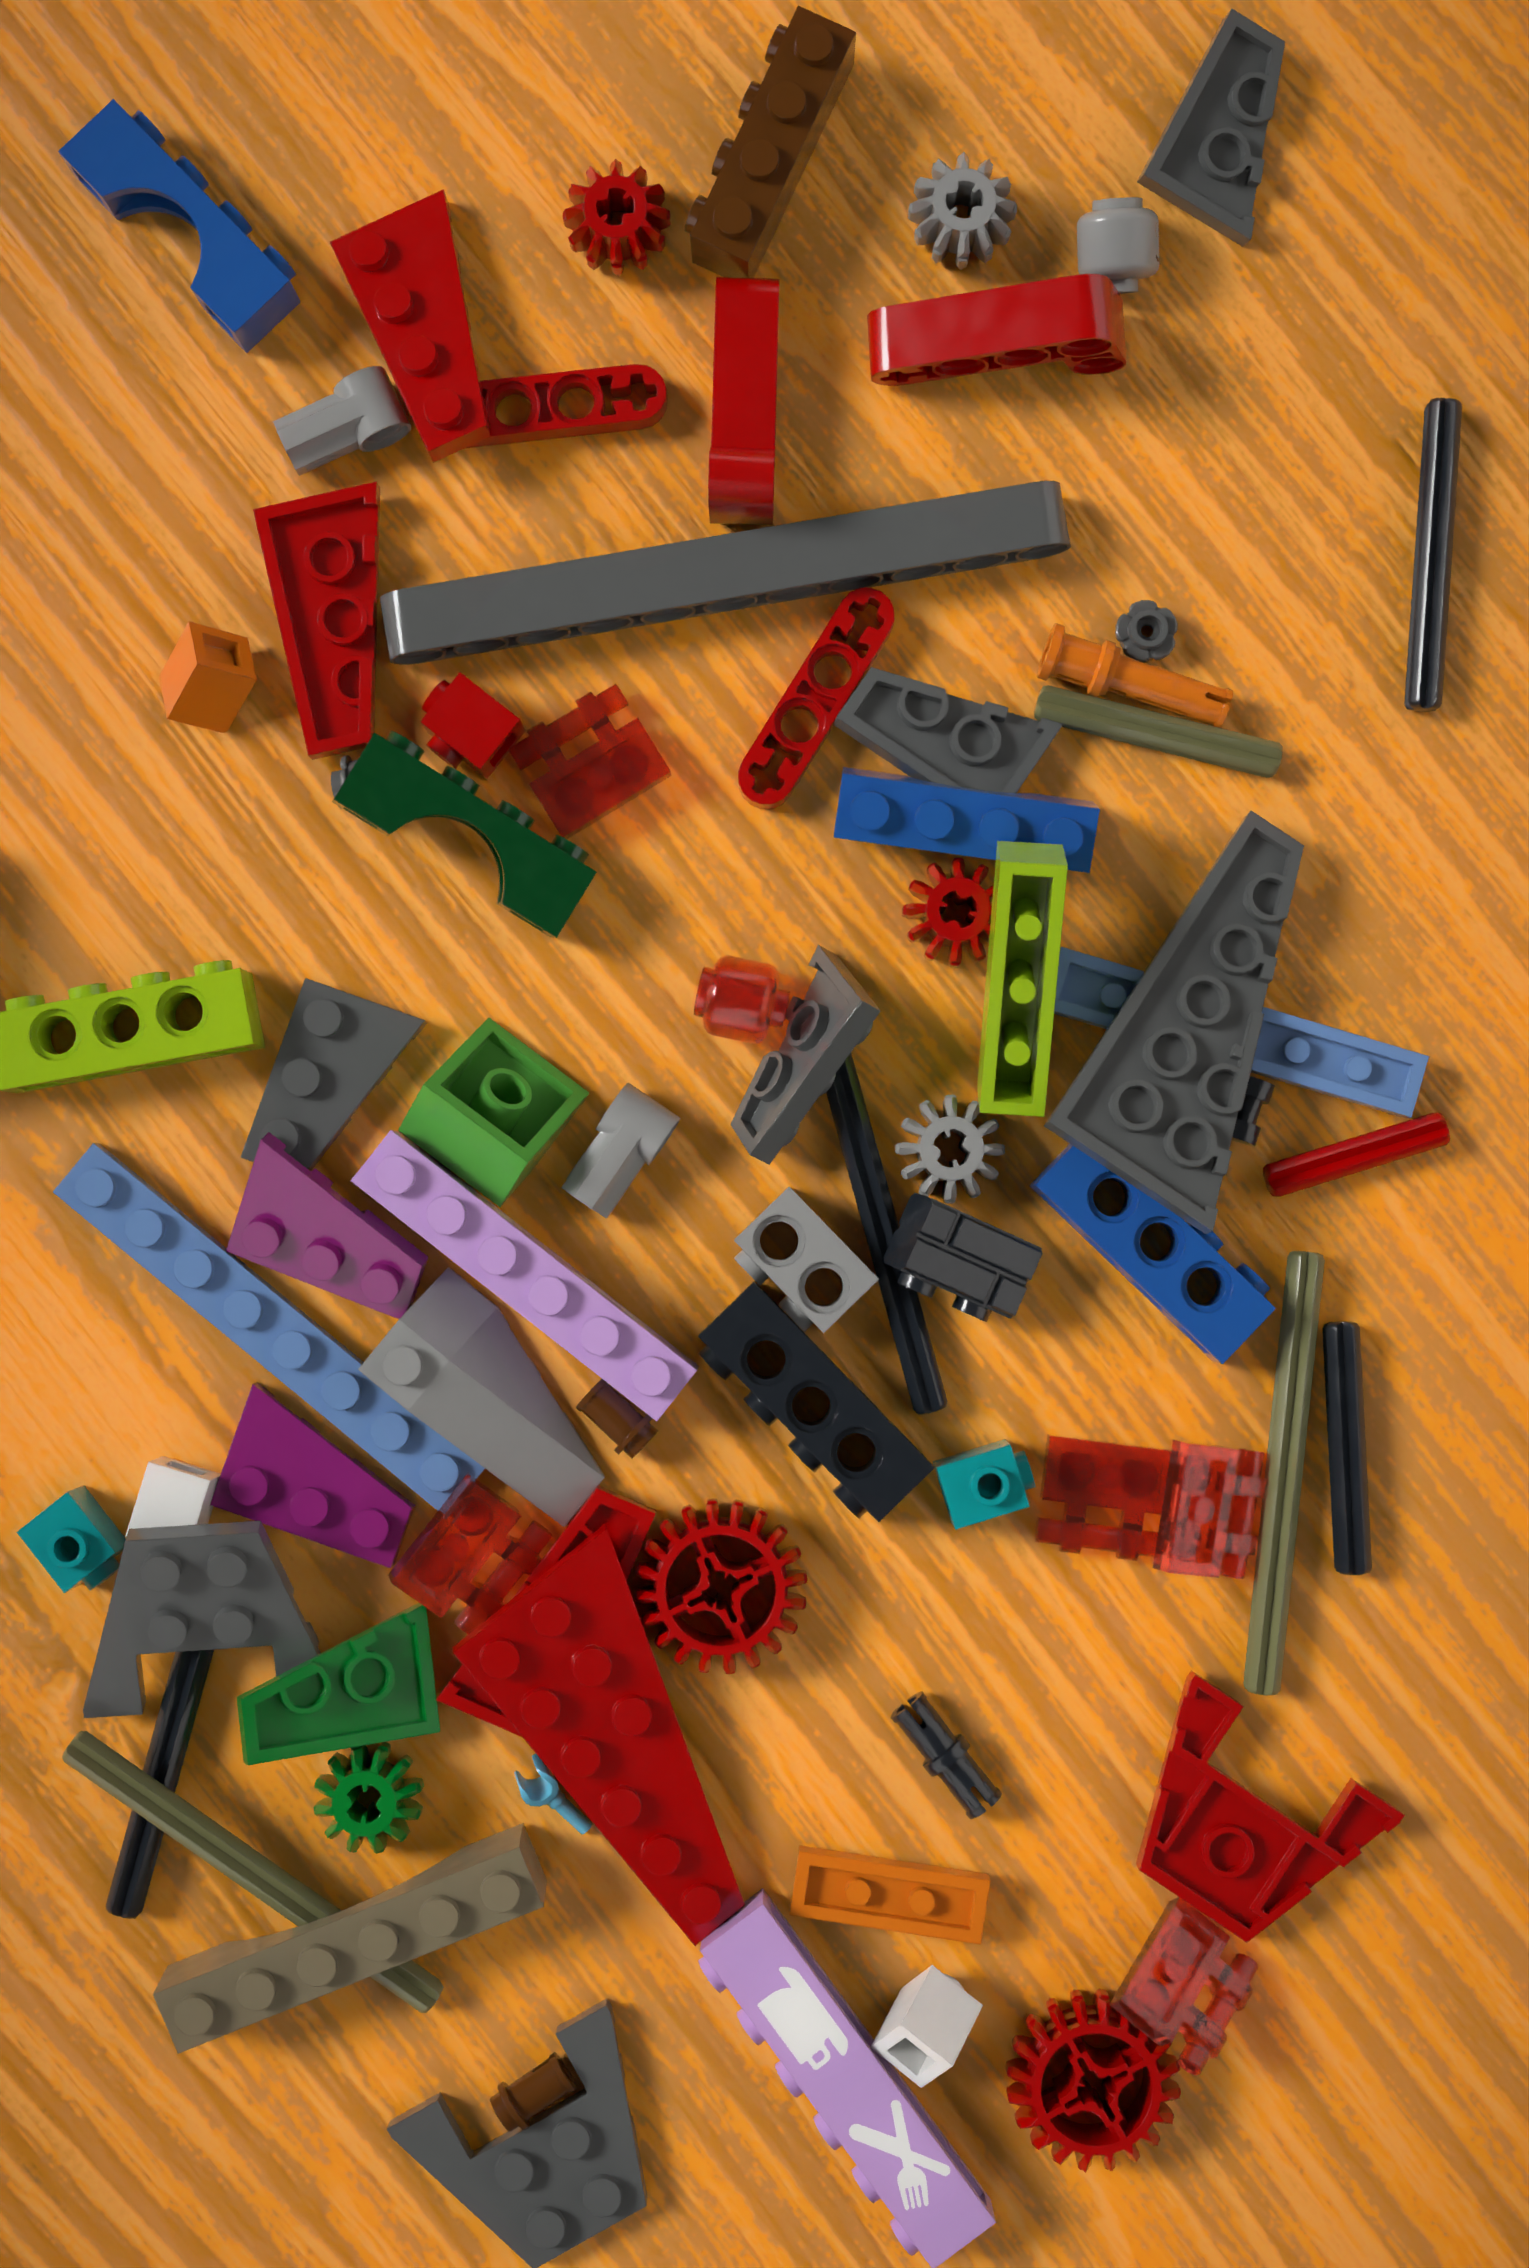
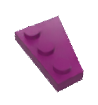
M268 1132L260 1140L226 1252L400 1319L413 1304L428 1256L368 1209L360 1211L331 1188L334 1182L316 1168L312 1171L305 1168L284 1151L287 1146Z
M258 1382L252 1384L210 1505L254 1521H261L263 1524L382 1566L393 1567L415 1504L357 1459L349 1457L320 1434L321 1431L303 1417L299 1418L274 1398L275 1396Z

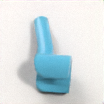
M533 1754L532 1759L540 1777L531 1780L524 1778L517 1770L514 1772L522 1799L530 1806L547 1804L551 1809H555L580 1834H585L591 1828L592 1821L565 1797V1794L558 1787L556 1777L538 1755Z

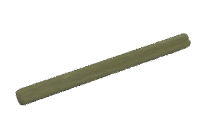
M1292 1251L1287 1257L1243 1681L1244 1687L1248 1692L1266 1696L1277 1695L1281 1689L1325 1264L1323 1255L1315 1252Z
M80 1731L64 1750L62 1758L66 1764L295 1925H305L341 1911L89 1732ZM412 1960L370 1976L421 2013H427L435 2005L444 1988L438 1978Z

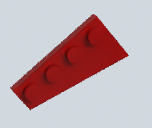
M444 189L330 241L338 262L433 463L491 436L478 363L472 342L469 313L464 298L458 252L453 237L449 202Z

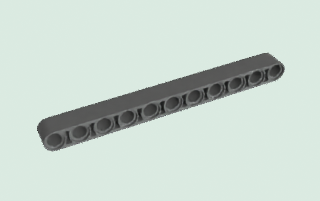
M1039 481L404 588L384 594L380 597V604L390 662L399 665H410L840 593L858 588L875 587L1041 559L1060 554L1068 550L1071 544L1060 483L1056 481Z

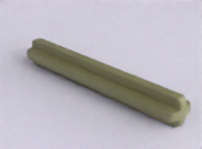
M1049 685L1042 687L1035 705L1034 718L1038 721L1041 718L1062 723L1064 728L1261 777H1273L1277 773L1282 759L1283 746L1279 742Z

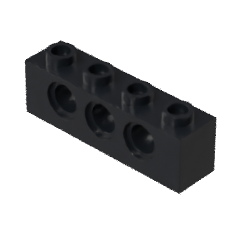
M755 1281L698 1335L706 1344L699 1352V1355L722 1379L726 1380L734 1373L751 1390L743 1399L747 1405L768 1426H771L779 1419L795 1436L788 1444L790 1449L814 1473L823 1465L840 1482L833 1490L834 1494L859 1519L868 1511L880 1522L934 1469L932 1463ZM760 1341H773L785 1353V1363L782 1369L774 1375L761 1376L755 1373L748 1364L747 1355L749 1350ZM817 1387L828 1395L830 1401L829 1409L821 1419L808 1422L800 1419L794 1413L792 1408L793 1399L803 1388ZM853 1433L866 1435L874 1444V1452L871 1459L860 1467L847 1466L837 1456V1449L841 1440Z

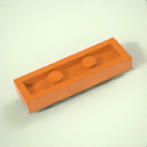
M799 1845L789 1911L790 1916L981 1945L991 1880L989 1874Z

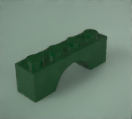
M391 730L388 737L384 739L374 732L332 802L386 836H389L409 822L428 817L447 818L468 826L485 841L495 858L499 874L496 904L547 936L557 938L597 873L584 864L589 854L560 835L556 834L552 843L532 832L529 829L535 820L510 803L502 800L496 809L475 796L480 785L456 769L446 766L443 773L440 774L419 761L425 751L402 735Z

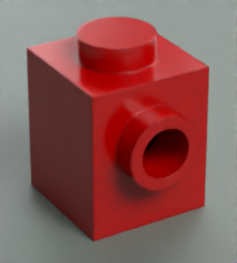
M461 672L458 673L451 683L442 680L437 684L422 705V710L426 715L420 723L427 733L432 736L426 746L454 769L464 761L486 780L526 731L517 716Z

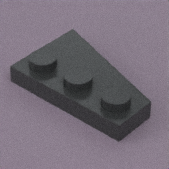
M1231 9L1223 18L1137 183L1243 247L1252 237L1255 217H1252L1256 188L1262 179L1265 162L1262 159L1268 121L1273 116L1285 41L1234 9Z
M873 667L865 675L834 722V725L912 778L962 788L1004 793L1018 792L1063 725L1062 723L1045 718L1037 721L1008 712V707L988 701L983 705L946 694L944 688Z
M820 945L817 946L809 963V966L818 971L804 1000L793 996L783 1018L789 1020V1024L779 1051H771L763 1056L731 1122L732 1128L749 1155L769 1165L781 1148L793 1140L802 1119L818 1097L830 1089L835 1080L836 1072L854 1047L863 1042L869 1035L873 1021L880 1013V1009L840 958Z
M305 978L240 1158L254 1162L260 1140L270 1132L287 1146L284 1149L286 1153L311 1171L352 1120L351 1117L374 1087L381 1083L392 1069V1064L428 1022Z

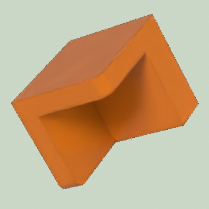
M188 621L160 675L167 719L220 733H225L229 730L257 680L247 637Z

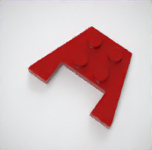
M1191 1670L1185 1680L1136 1865L1145 1875L1247 1943L1312 1892L1310 1888L1339 1865L1345 1867L1362 1853L1360 1849L1384 1830L1388 1833L1400 1824L1405 1815L1390 1803L1350 1778L1317 1830L1311 1832L1208 1763V1760L1243 1709V1706L1237 1700Z

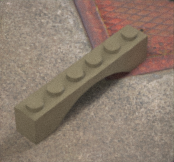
M522 1823L464 1846L411 1879L345 1910L275 1934L247 1940L225 1942L170 1964L162 1975L153 1996L179 2054L544 1907L547 1879L525 1825Z

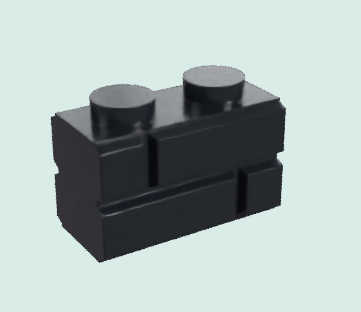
M914 1192L910 1196L899 1221L900 1227L894 1232L883 1257L885 1264L902 1271L897 1283L930 1298H933L937 1287L956 1295L952 1304L953 1308L985 1322L988 1321L992 1311L1010 1319L1015 1316L1027 1290L1026 1283L1032 1279L1043 1254L1042 1248L933 1198Z

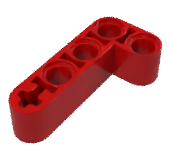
M1100 274L1071 275L877 308L867 315L871 381L884 386L909 385L1056 361H1064L1072 372L1082 375L1106 374L1126 366L1123 300L1111 279Z
M716 277L712 432L708 474L710 524L773 525L780 279Z

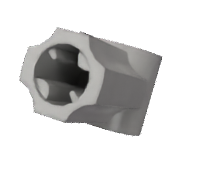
M372 366L355 371L336 384L333 388L334 394L273 421L285 451L299 476L357 449L363 452L380 450L394 444L409 433L411 424L385 368L382 366Z
M627 1083L603 1115L596 1128L599 1131L598 1135L587 1151L583 1153L561 1188L590 1209L608 1218L644 1164L646 1163L649 1166L655 1159L681 1118L630 1083Z

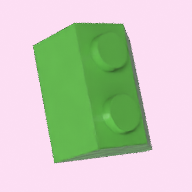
M488 1018L423 1084L398 1131L501 1207L532 1172L586 1100L589 1092L491 1018Z

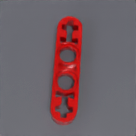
M641 364L482 380L481 385L491 436L467 448L649 428L659 422L667 410V389L663 378L655 369ZM636 383L644 384L646 393L657 394V396L646 400V409L641 411L634 410L630 400L612 401L614 415L605 416V401L601 386L611 385L612 398L631 395L632 385ZM573 388H582L594 397V407L586 417L570 419L561 413L558 408L559 400L566 391ZM510 395H520L526 398L532 405L529 418L517 426H508L500 422L496 417L498 404L502 399Z
M872 587L858 588L849 592L841 601L744 757L738 771V784L743 798L751 806L760 809H774L783 805L791 796L834 727L837 715L861 683L891 634L895 618L894 607L890 599L882 591ZM870 604L878 609L876 620L882 626L879 630L871 626L864 630L857 642V649L868 652L864 658H860L849 645L831 639L835 633H838L846 642L855 624V617L850 611L855 608L863 612ZM826 656L841 657L848 663L851 669L850 679L840 688H826L817 681L814 675L816 664ZM805 709L815 716L818 722V729L810 740L794 742L784 735L781 729V722L789 711ZM769 739H772L785 753L802 758L794 766L785 757L777 773V779L783 786L779 791L769 787L761 795L754 791L755 778L750 774V771L754 767L763 771L768 768L775 756V750L766 748L765 745Z

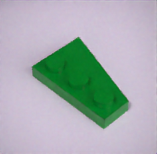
M419 1602L237 1696L243 1762L246 1765H254L439 1733L440 1724L426 1603Z

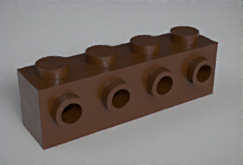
M801 6L797 7L788 27L782 24L777 26L765 55V61L770 63L767 73L761 84L752 81L743 97L738 118L744 121L735 141L725 138L715 157L712 175L716 176L717 179L708 198L699 195L689 212L685 224V232L690 233L692 263L722 277L754 278L853 68L856 42L855 31Z

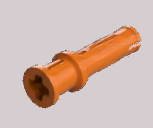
M1058 623L1053 625L1039 662L1037 678L1046 681L1050 676L1086 687L1087 694L1090 696L1098 697L1100 695L1104 697L1108 691L1214 727H1222L1230 709V705L1226 704V702H1231L1233 690L1223 689L1121 655V648L1117 647L1115 642L1106 640L1100 645L1067 634L1064 625Z

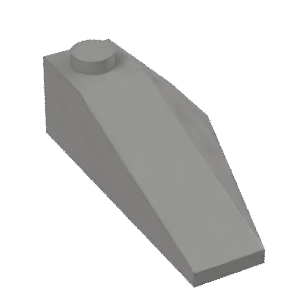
M448 1267L396 1322L358 1370L407 1411L565 1527L605 1478V1475L566 1413L561 1410L532 1359L525 1353L499 1307Z

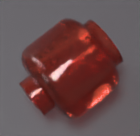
M724 955L717 960L714 968L704 966L696 994L694 1016L703 1018L704 1029L712 1036L753 1045L760 1044L767 1038L771 1026L783 1028L791 991L779 989L780 976L775 966Z

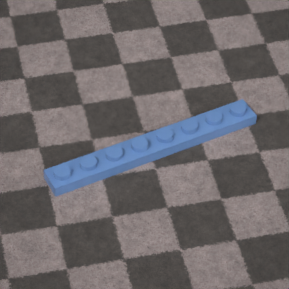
M93 1143L53 1191L55 1195L444 1517L453 1509L485 1470L483 1466L407 1411L358 1370L364 1363L360 1358L234 1254L226 1252L227 1248L101 1144Z

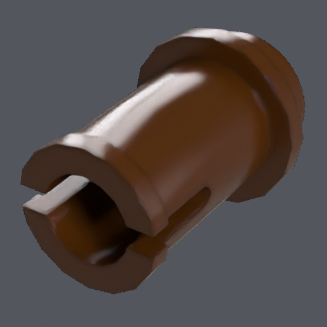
M603 1379L576 1406L578 1411H582L618 1445L614 1449L618 1455L624 1451L633 1459L658 1432L650 1424V1421L653 1419L648 1414L643 1417Z
M554 2052L549 2055L548 2059L510 2085L504 2081L498 2084L499 2092L490 2098V2102L498 2119L508 2132H512L517 2127L526 2130L531 2125L529 2119L568 2092H573L577 2087L567 2066L560 2056Z

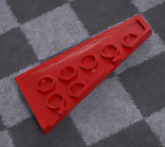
M604 1524L453 1646V1653L683 1933L696 1946L743 1907L745 1903L609 1532Z

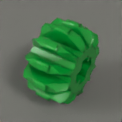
M382 1742L378 1746L373 1758L370 1757L366 1745L352 1747L351 1760L343 1754L335 1753L328 1761L333 1775L321 1774L315 1782L314 1787L328 1797L316 1803L314 1814L320 1817L334 1815L335 1819L326 1829L325 1835L327 1838L333 1839L343 1829L350 1833L347 1841V1850L349 1852H357L364 1837L368 1838L374 1853L383 1852L387 1846V1834L399 1842L404 1841L410 1833L405 1820H417L422 1814L423 1806L409 1797L415 1796L422 1791L424 1787L423 1779L416 1777L403 1779L402 1775L407 1772L413 1760L410 1756L405 1755L395 1765L388 1762L391 1745L387 1742ZM370 1786H373L380 1792L381 1796L376 1803L377 1809L375 1808V1802H371L368 1808L359 1803L357 1798L362 1788L363 1792H366Z

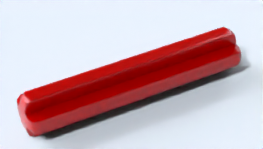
M1437 1112L1430 1113L1266 1164L1263 1167L1264 1181L1271 1196L1281 1197L1445 1146L1450 1142V1133L1443 1115Z

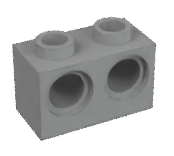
M790 1187L734 1239L742 1249L734 1259L759 1285L764 1283L769 1277L787 1295L778 1305L803 1331H806L814 1323L824 1333L879 1280ZM773 1222H785L791 1225L798 1236L796 1250L785 1259H773L767 1256L760 1245L762 1231ZM820 1268L834 1270L842 1282L841 1294L834 1302L827 1305H819L812 1302L805 1293L807 1277L813 1271Z

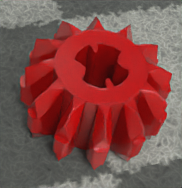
M615 159L610 166V176L602 177L599 170L590 166L586 171L589 187L571 184L568 193L570 201L574 206L563 211V222L565 227L573 230L568 237L573 252L587 251V265L593 271L600 267L606 259H610L612 273L619 277L624 270L623 260L631 259L636 267L644 270L648 265L645 249L662 252L665 247V237L660 231L671 226L670 210L661 206L665 201L663 187L660 184L646 186L648 181L647 171L642 166H639L628 177H625L621 162ZM612 213H625L622 217V224H609L613 218Z
M956 857L953 859L950 868L951 878L947 879L942 868L934 862L927 868L928 878L934 889L918 880H913L909 885L908 890L925 904L910 903L903 906V917L923 919V923L913 927L907 933V938L911 943L917 942L927 935L933 939L924 953V957L927 960L933 961L942 945L949 947L947 960L949 966L957 968L961 964L962 946H966L971 958L975 962H981L986 958L985 948L979 937L989 942L990 923L988 922H991L992 906L990 902L993 899L994 885L986 890L980 886L989 871V868L984 864H980L973 873L972 878L968 879L964 878V859ZM952 898L957 906L968 903L972 911L969 912L965 921L970 923V925L961 928L956 920L945 923L940 914L944 913L948 905L943 901Z

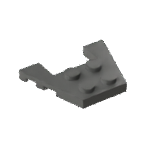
M261 1521L129 1529L83 1708L84 1718L143 1714L146 1695L141 1654L272 1646L276 1676L321 1654L318 1648V1637L311 1623L305 1621L293 1597L294 1588Z
M608 1998L557 2026L556 2036L585 2088L529 2119L531 2125L528 2129L522 2130L520 2127H517L512 2132H506L480 2148L472 2150L441 2092L390 2120L387 2131L394 2141L532 2268H538L647 2206L648 2196L633 2115L631 2116L622 2056L619 2053L614 2013Z

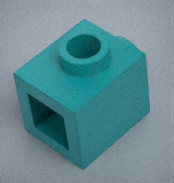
M1005 1439L933 1461L948 1514L955 1529L1030 1507L1025 1490L1036 1486L1024 1450L1013 1453L1011 1444Z
M84 1485L66 1492L17 1531V1534L64 1593L82 1583L92 1591L117 1572L119 1562L115 1557L123 1551L126 1540Z

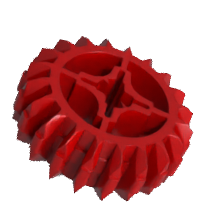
M716 1498L708 1499L706 1505L708 1519L699 1521L696 1510L692 1505L684 1506L682 1508V1517L687 1528L681 1531L674 1521L669 1518L664 1519L661 1522L660 1528L663 1534L670 1540V1543L666 1545L657 1539L649 1538L644 1546V1549L651 1556L659 1560L658 1564L639 1562L636 1567V1575L654 1581V1585L642 1586L637 1588L634 1593L635 1601L656 1603V1607L642 1614V1625L650 1627L663 1621L666 1627L655 1637V1645L662 1649L676 1637L681 1641V1644L677 1648L674 1657L675 1662L682 1665L688 1660L692 1649L699 1651L701 1655L698 1670L702 1673L709 1672L712 1655H723V1669L725 1673L734 1674L736 1670L735 1654L739 1652H744L746 1661L751 1668L758 1667L761 1659L755 1645L762 1642L770 1652L778 1654L782 1650V1643L773 1632V1629L776 1627L789 1634H795L798 1629V1623L791 1616L784 1613V1609L797 1611L806 1608V1597L788 1591V1587L801 1586L808 1581L805 1570H786V1565L797 1561L801 1557L799 1546H789L780 1551L777 1549L776 1546L784 1540L788 1530L783 1524H779L767 1535L764 1534L761 1529L766 1523L768 1512L762 1508H759L754 1513L750 1524L741 1521L744 1510V1502L742 1500L735 1499L733 1501L730 1518H719L718 1500ZM727 1535L740 1538L757 1548L763 1556L755 1560L750 1558L741 1562L729 1561L720 1554L710 1536ZM692 1544L697 1555L696 1560L701 1575L696 1582L685 1587L682 1593L670 1598L668 1574L671 1565L680 1552ZM708 1558L711 1560L716 1572H725V1579L729 1573L736 1580L740 1578L739 1581L732 1585L731 1607L734 1614L727 1600H717L718 1592L714 1598L710 1597L707 1592L703 1593V1591L710 1587L711 1564ZM773 1574L775 1592L772 1602L764 1616L750 1627L741 1599L747 1590L759 1584L760 1579ZM703 1610L712 1611L721 1617L732 1635L717 1636L703 1633L690 1626L680 1615L687 1612L691 1615Z
M1100 1988L1094 1995L1093 2004L1086 2005L1081 1991L1073 1989L1070 1992L1071 2008L1062 2011L1059 2002L1055 1998H1049L1046 2001L1051 2017L1045 2022L1037 2015H1028L1026 2023L1034 2036L1033 2038L1024 2035H1014L1012 2046L1021 2058H1013L1006 2061L1005 2070L1007 2076L1016 2081L1006 2088V2093L1010 2104L1020 2106L1014 2114L1018 2127L1020 2129L1033 2128L1030 2139L1036 2149L1040 2150L1052 2143L1051 2154L1053 2160L1060 2165L1074 2151L1078 2168L1085 2173L1092 2164L1093 2156L1100 2155L1105 2169L1113 2171L1116 2165L1114 2157L1116 2152L1125 2150L1127 2158L1134 2162L1138 2161L1140 2154L1136 2142L1142 2138L1148 2144L1158 2146L1160 2136L1153 2122L1173 2124L1174 2114L1165 2102L1180 2099L1181 2089L1176 2081L1170 2079V2077L1180 2071V2065L1175 2055L1166 2053L1172 2045L1167 2032L1164 2030L1153 2031L1156 2020L1149 2010L1139 2012L1134 2016V2003L1131 1998L1125 1995L1110 2009L1109 1995L1106 1990ZM1105 2034L1119 2038L1128 2044L1120 2047L1115 2043L1106 2048H1095L1087 2044L1082 2036ZM1063 2046L1068 2055V2063L1058 2076L1052 2078L1054 2085L1041 2092L1045 2068L1054 2053ZM1079 2058H1083L1089 2070H1094L1095 2074L1100 2079L1102 2078L1101 2086L1106 2100H1102L1096 2088H1092L1090 2083L1083 2080L1082 2076L1085 2074ZM1143 2068L1140 2089L1133 2102L1122 2112L1118 2105V2096L1128 2083L1134 2081L1133 2073ZM1087 2111L1099 2116L1103 2122L1095 2124L1078 2123L1068 2120L1059 2114L1065 2112L1069 2117L1075 2113Z

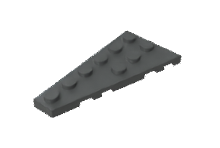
M1250 811L1237 827L1044 1125V1127L1206 1235L1213 1232L1218 1212L1216 1204L1222 1178L1227 1174L1232 1153L1229 1150L1238 1112L1243 1107L1264 1014L1262 1009L1268 984L1273 980L1277 963L1275 954L1283 921L1288 916L1304 845L1253 811Z

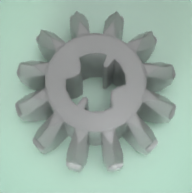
M965 152L958 156L955 170H951L946 163L938 158L937 162L932 165V179L924 177L917 179L914 186V194L918 200L909 204L908 219L920 224L914 233V240L917 246L935 242L932 251V259L935 261V264L941 262L948 252L956 254L955 263L960 270L967 267L970 252H973L979 260L986 264L987 261L992 259V244L1004 246L1009 241L1011 229L1006 223L1015 219L1017 204L1006 199L1011 188L1008 177L990 180L993 169L990 158L982 162L977 170L969 168V158ZM955 206H968L967 215L970 218L956 217L957 207Z
M946 1095L944 1097L943 1118H939L934 1105L929 1100L919 1104L920 1112L928 1126L924 1127L913 1119L905 1118L901 1127L906 1132L918 1137L917 1143L902 1142L895 1145L896 1154H916L918 1162L908 1165L901 1170L902 1177L910 1179L924 1170L928 1176L920 1185L918 1193L927 1197L933 1192L938 1180L943 1181L942 1197L943 1202L946 1204H952L956 1200V1180H960L970 1198L979 1196L981 1191L972 1173L977 1172L985 1179L995 1180L999 1172L993 1166L982 1161L983 1155L999 1156L1005 1153V1146L1003 1144H984L982 1136L990 1134L999 1128L997 1120H988L976 1128L972 1122L980 1113L979 1102L972 1101L966 1107L962 1118L957 1117L958 1102L955 1095ZM951 1131L957 1133L962 1138L959 1142V1149L966 1153L960 1165L957 1160H951L949 1167H946L937 1161L941 1151L933 1143L940 1133L943 1139L949 1138Z

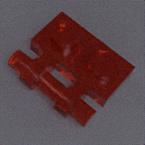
M617 684L612 685L596 696L590 691L575 700L576 708L547 726L543 721L526 730L529 735L527 738L508 749L520 770L541 758L547 764L550 771L529 783L557 831L565 839H569L672 776L669 767L638 718L618 730H615L608 717L629 705ZM591 728L598 742L566 760L559 747Z
M1047 1434L1040 1498L1042 1500L1064 1502L1065 1505L1062 1520L1037 1517L1035 1542L1059 1545V1551L1065 1553L1080 1554L1081 1548L1116 1552V1558L1121 1560L1137 1561L1139 1555L1163 1558L1166 1535L1163 1532L1142 1530L1144 1513L1170 1516L1178 1452L1173 1449ZM1087 1505L1122 1510L1119 1526L1085 1523Z
M1173 1440L1153 1562L1154 1569L1174 1574L1216 1578L1222 1575L1230 1578L1245 1579L1248 1555H1255L1258 1535L1252 1533L1257 1498H1264L1267 1478L1261 1477L1264 1452L1247 1448H1239L1238 1450L1220 1445Z
M467 1473L389 1572L388 1576L394 1586L441 1618L457 1598L462 1600L467 1605L454 1620V1623L463 1632L470 1634L506 1604L503 1599L524 1573L531 1575L542 1560L539 1553L553 1537V1534L535 1520L531 1522L519 1539L508 1534L522 1517L519 1510ZM493 1552L503 1558L484 1584L473 1579Z
M1177 1897L1168 1902L1109 2005L1160 2047L1173 2042L1178 2031L1183 2034L1186 2045L1177 2060L1178 2064L1186 2072L1197 2076L1202 2073L1209 2058H1217L1227 2041V2035L1224 2031L1235 2010H1243L1253 1993L1250 1983L1258 1970V1965L1252 1958L1241 1953L1234 1956L1230 1965L1221 1960L1219 1957L1227 1945L1230 1936L1196 1908L1180 1897ZM1204 1984L1210 1987L1212 1998L1203 2013L1193 2004Z

